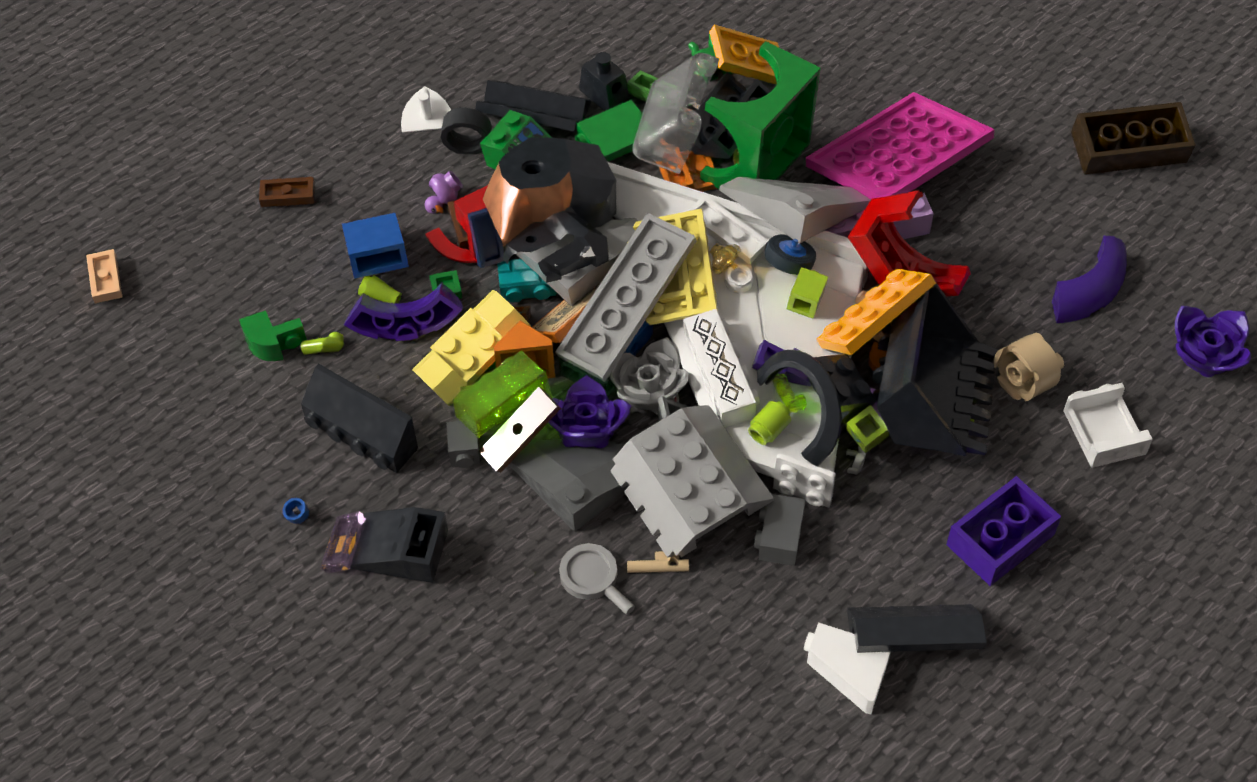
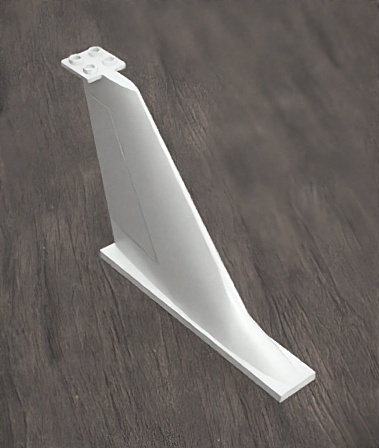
M607 162L616 178V214L613 217L617 220L636 218L638 221H642L647 213L655 217L686 212L705 194L767 240H770L775 235L785 234L739 203ZM824 230L806 240L816 251V261L811 270L828 276L823 297L812 319L786 309L791 290L798 275L783 272L772 266L765 258V250L751 264H748L707 234L714 288L716 291L717 312L720 319L725 318L730 330L728 338L730 342L735 341L740 354V358L737 359L739 364H745L750 378L748 385L750 389L755 388L757 391L760 405L756 406V414L769 401H780L789 408L792 419L778 437L766 445L759 444L748 433L751 420L726 427L725 429L756 472L774 478V489H777L785 496L794 495L805 499L813 506L829 508L832 502L836 476L834 468L838 441L831 454L819 466L811 464L801 454L814 440L820 427L821 403L818 394L812 385L804 386L774 378L768 385L764 383L760 386L757 382V370L751 367L759 345L763 340L784 350L797 348L812 357L844 354L821 348L816 338L824 333L823 330L827 325L837 322L845 315L846 309L856 304L855 298L862 291V287L864 288L869 269L847 237ZM744 265L751 269L754 277L750 290L745 293H734L727 289L724 280L725 273L729 267ZM683 319L665 322L664 324L671 341L678 350L681 365L689 374L688 381L698 406L709 404L718 417L685 337Z

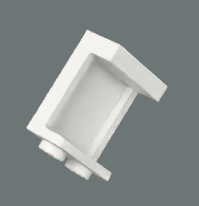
M1123 383L1105 384L1098 389L1081 390L1068 396L1064 413L1091 468L1146 455L1152 442V437L1148 430L1139 431L1122 398L1125 390Z

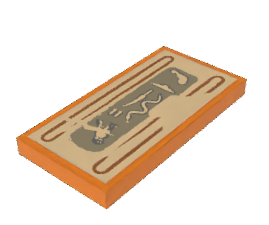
M601 282L573 306L563 300L532 328L551 339L552 342L561 343Z

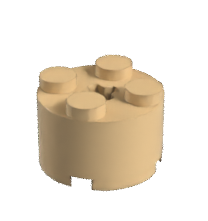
M1036 332L997 351L994 357V368H999L1000 376L997 377L999 384L1013 399L1020 400L1023 398L1025 401H1029L1058 384L1061 369L1064 367V361L1060 354L1054 352L1042 335Z

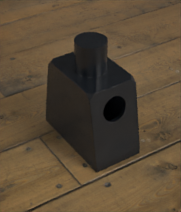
M600 52L582 66L579 90L603 111L630 100L626 74L611 61L610 54Z

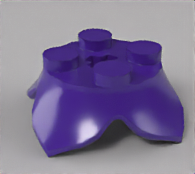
M1181 306L1175 319V334L1177 338L1175 346L1178 355L1187 366L1204 377H1212L1215 374L1244 367L1250 362V350L1244 348V343L1249 335L1248 319L1244 311H1221L1208 318L1202 310L1196 307Z
M586 375L568 389L564 401L552 398L561 409L549 423L558 431V435L562 438V444L566 447L594 446L604 448L609 444V439L613 436L614 431L629 415L631 405L620 399L609 402L603 386L589 375Z

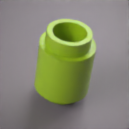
M769 401L750 421L751 426L748 428V433L761 445L773 442L792 421L789 408L780 401Z

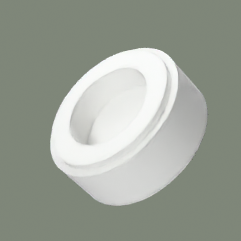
M733 265L725 273V286L731 292L745 293L752 287L753 272L747 266Z

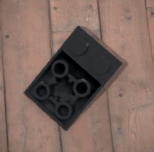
M411 507L361 513L354 532V545L346 556L344 568L433 583L448 534L445 512Z

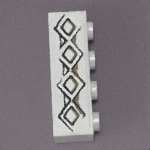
M717 309L683 319L685 337L720 422L726 428L753 419L757 415L756 406L760 405L756 389H750L748 385L750 378L745 364H739L737 359L740 358L736 342H730L728 338L730 330L726 319H720Z

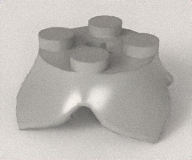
M668 337L651 343L646 347L641 357L624 353L609 375L611 381L618 389L617 395L620 399L638 409L651 410L655 413H658V398L663 396L673 400L689 380L688 372L685 369H680L678 350Z

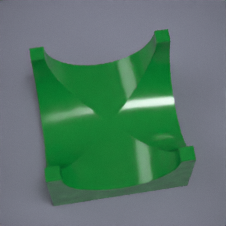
M765 41L760 46L759 55L772 67L777 85L766 96L748 102H728L712 96L705 103V111L716 117L732 135L738 148L739 163L727 168H711L706 166L700 172V179L704 182L713 183L714 187L718 189L721 185L737 177L778 180L810 144L820 67Z

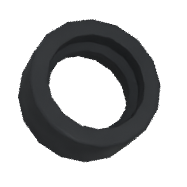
M467 107L455 108L448 111L444 116L440 138L444 146L457 154H479L482 152L480 143L491 132L492 125L490 119L476 109ZM466 127L477 131L479 134L474 136L461 135L453 129Z

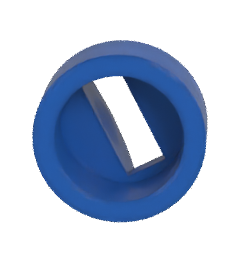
M291 498L283 506V515L291 523L301 524L309 516L308 506L300 498ZM295 507L301 512L298 516L293 511Z

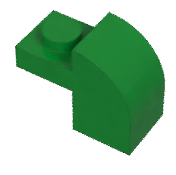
M265 310L239 319L251 353L265 361L283 360L282 350L296 348L302 341L307 340L300 318L272 327Z

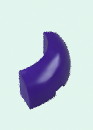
M1104 235L1097 255V265L1080 277L1057 282L1052 299L1056 323L1072 322L1089 317L1091 313L1102 307L1105 308L1116 297L1124 282L1127 270L1126 245L1121 239Z
M442 282L427 296L408 303L382 302L363 293L349 313L344 326L374 339H378V337L396 339V341L417 339L421 335L434 330L437 331L447 325L460 313L463 306L459 298Z

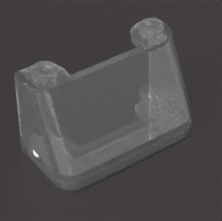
M697 53L653 82L632 146V151L637 158L680 174L701 127L700 116L695 111L686 107L689 105H694V108L699 107L711 77L717 69L719 58L706 53Z

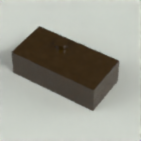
M1181 102L1079 113L1071 131L1084 175L1187 163L1196 146Z

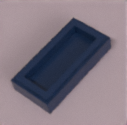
M487 208L469 213L468 219L478 266L484 268L503 262V243Z

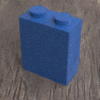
M396 213L342 224L354 279L409 267Z

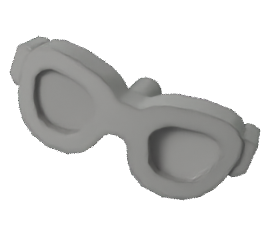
M860 446L858 451L847 449L846 455L856 457L852 468L849 467L847 473L857 475L863 467L866 453H864Z

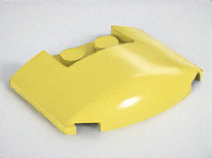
M702 208L657 217L694 235L697 242L645 321L649 325L685 319L717 309L716 291L708 247L709 241ZM642 221L635 222L633 229L636 230Z

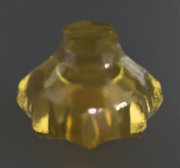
M716 243L711 248L710 253L713 258L712 270L714 273H724L730 266L734 270L738 267L734 261L739 257L741 252L740 246L736 244L723 246Z

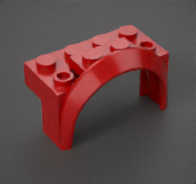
M918 190L872 198L850 232L848 239L877 283L881 285L887 280L886 276L897 269L922 273L929 272L946 297L958 296L971 274L969 267L943 264L925 257L902 238L893 223L894 221L912 219L911 211L918 199L923 197L924 194Z

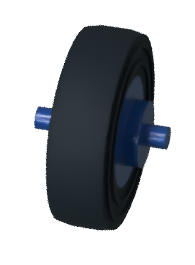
M780 234L771 237L765 249V258L775 268L789 274L798 275L801 267L809 270L813 268L816 261V251L806 241L798 243L797 239Z

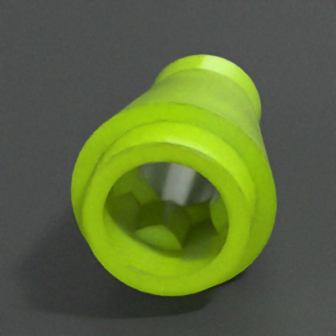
M375 275L372 277L365 276L358 289L359 296L364 293L371 298L387 303L398 304L402 295L401 292L396 291Z

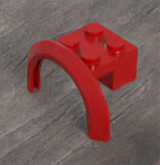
M488 185L454 201L456 220L467 233L469 250L458 247L450 242L439 227L425 234L431 245L441 255L458 262L477 263L468 214L486 208L483 197Z

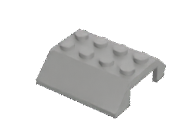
M709 404L677 410L629 439L612 459L615 465L610 470L621 488L630 485L624 492L636 511H641L645 508L640 517L651 534L655 536L661 532L656 541L667 558L673 555L685 556L697 548L695 540L743 510L750 516L774 501L767 487Z

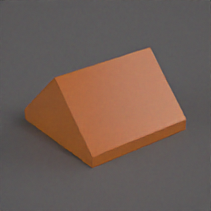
M521 320L494 346L498 384L555 378L552 340Z

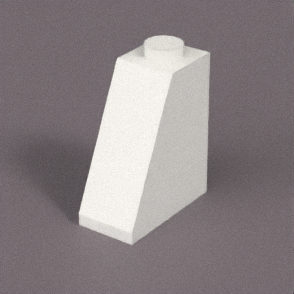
M818 622L815 634L809 632L804 645V650L808 651L807 663L862 711L871 715L891 652L857 653L855 635L853 633Z

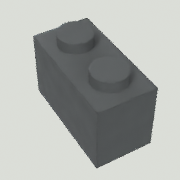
M771 494L774 501L760 509L759 522L764 523L763 531H756L754 548L759 549V560L795 566L805 499Z

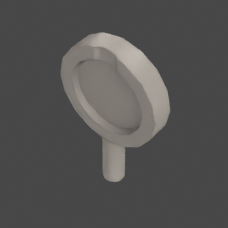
M587 543L573 547L563 556L559 567L561 584L568 593L576 598L586 600L600 598L605 595L626 615L634 610L635 605L614 587L618 570L616 559L609 550L601 545Z

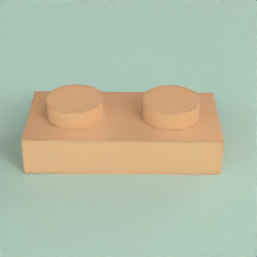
M114 249L86 255L94 303L122 298L117 256Z

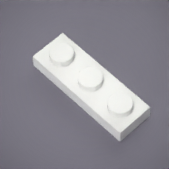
M705 194L688 210L702 208L707 234L748 264H751L766 249L769 240Z

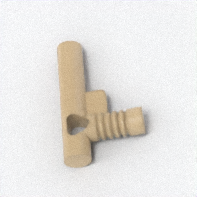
M663 551L655 552V560L627 561V573L689 571V559H679V555L667 558ZM675 562L677 565L671 566L670 563Z

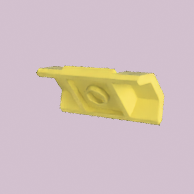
M492 290L474 309L470 308L430 347L432 351L412 370L450 406L495 362L494 346L520 320L529 326L531 325L497 291Z

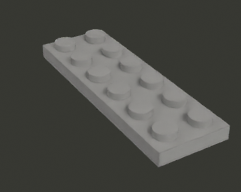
M647 213L555 352L557 356L605 382L697 242L696 237Z

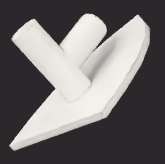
M424 86L412 96L403 110L401 120L402 133L442 129L443 118L451 110L438 93Z

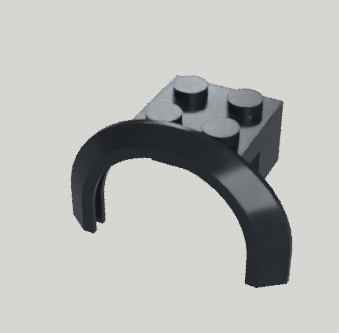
M799 350L777 352L757 371V382L760 386L764 383L768 385L778 373L788 367L798 369L808 376L809 382L820 398L821 422L814 440L801 454L811 464L819 466L835 448L839 439L841 424H847L848 421L870 405L873 406L877 400L872 394L869 385L863 380L856 369L855 363L847 354L812 357Z

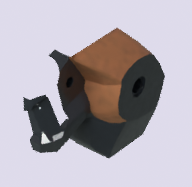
M528 138L512 148L500 159L490 179L483 201L503 243V260L507 264L513 254L536 251L561 240L566 234L575 235L574 241L538 262L542 273L546 276V283L561 280L563 275L588 265L598 267L609 261L607 237L595 228L606 224L616 214V178L599 145L559 138Z

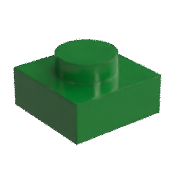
M457 270L429 275L432 291L442 282L459 299L462 298Z

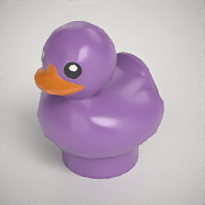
M448 171L445 175L437 173L432 176L429 187L433 189L437 196H430L426 199L425 209L427 212L433 214L443 213V204L457 200L458 191L463 188V185L452 171Z

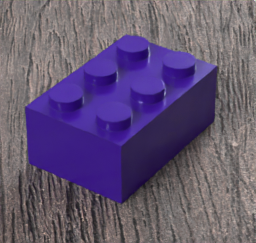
M1015 476L952 525L946 545L991 586L1052 538L1056 533L1061 516L1022 480Z

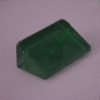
M559 357L560 375L573 382H577L584 376L589 375L603 386L607 397L615 390L616 386L610 379L607 378L604 382Z

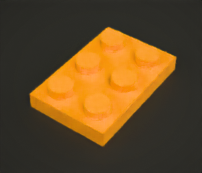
M714 24L709 33L719 69L777 85L772 67L759 55L760 46L765 41L779 47L777 42Z

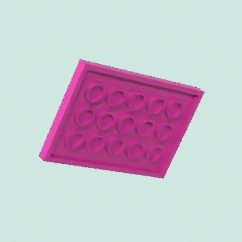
M913 92L807 156L806 167L838 184L854 188L869 199L907 193L994 138V129Z

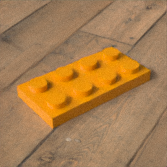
M902 269L890 272L886 276L887 280L878 287L870 289L865 294V298L858 304L846 309L845 315L837 322L827 325L823 330L824 333L816 338L817 342L823 349L852 355L935 285L936 282L932 275Z

